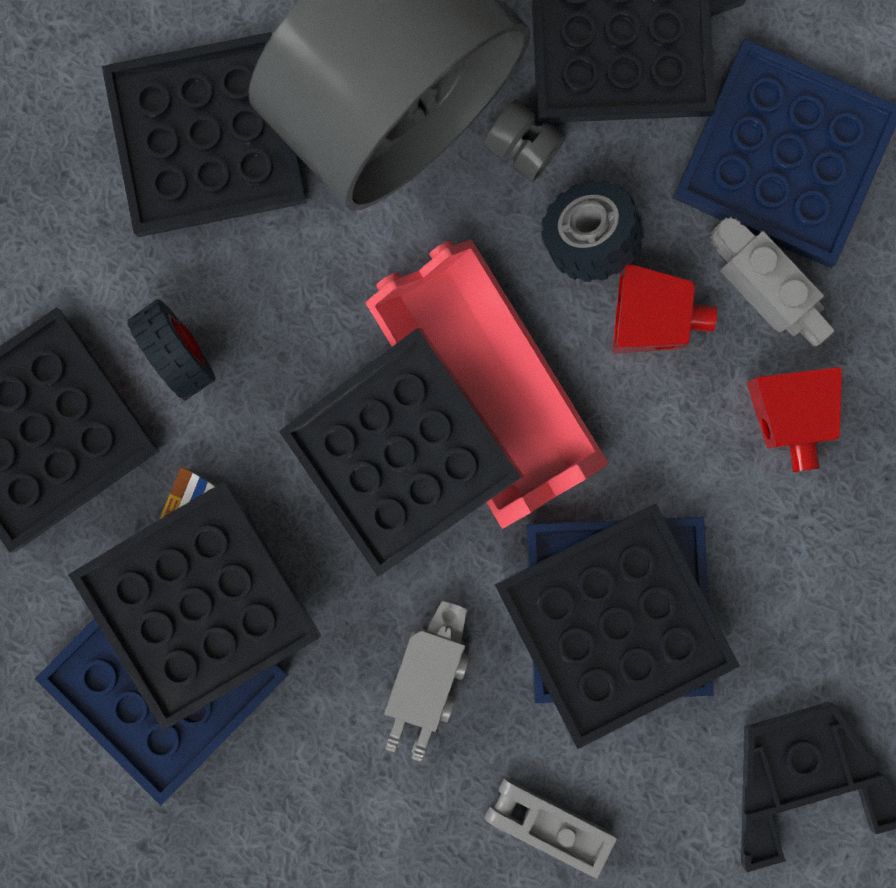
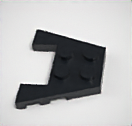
M826 702L744 726L741 864L746 872L786 861L774 824V814L855 790L859 792L870 831L877 835L896 829V795L893 792V788L867 754V750L835 704Z

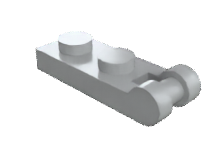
M504 777L498 789L501 795L496 805L489 807L484 819L496 828L598 879L617 840L616 835L526 789L521 784ZM517 802L528 808L522 821L511 816Z

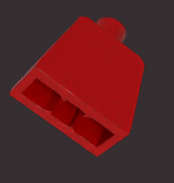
M628 264L620 272L612 353L683 349L689 344L691 330L714 332L717 321V307L693 304L695 284L692 281Z
M841 367L756 377L748 381V390L767 449L789 447L793 472L820 469L816 443L838 440L840 436Z

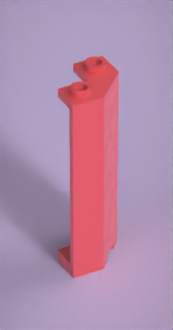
M472 239L454 245L452 240H449L437 246L429 253L432 260L419 271L402 277L399 272H395L382 279L376 285L379 291L365 303L391 346H394L415 329H423L524 475V477L486 502L503 529L561 493L586 480L609 465Z

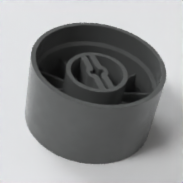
M299 0L279 25L257 62L250 81V104L349 210H362L387 198L416 177L476 120L498 94L520 62L529 43L530 29L503 0Z

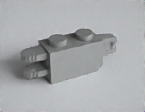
M730 217L729 219L721 220L720 224L711 232L712 235L710 237L712 240L710 243H713V247L717 248L716 251L727 261V264L719 271L773 329L778 332L786 329L793 336L800 332L813 346H818L834 332V329L820 314L825 309L819 302L824 295L764 231L755 237L745 225L740 224L741 221L736 220L737 218L732 219Z
M442 600L428 628H421L411 634L384 713L395 718L385 748L386 750L395 753L403 736L404 724L408 722L421 727L419 736L415 739L412 748V759L421 762L431 732H436L439 721L448 723L456 697L448 695L453 679H463L470 658L469 654L463 653L465 643L461 641L467 608Z

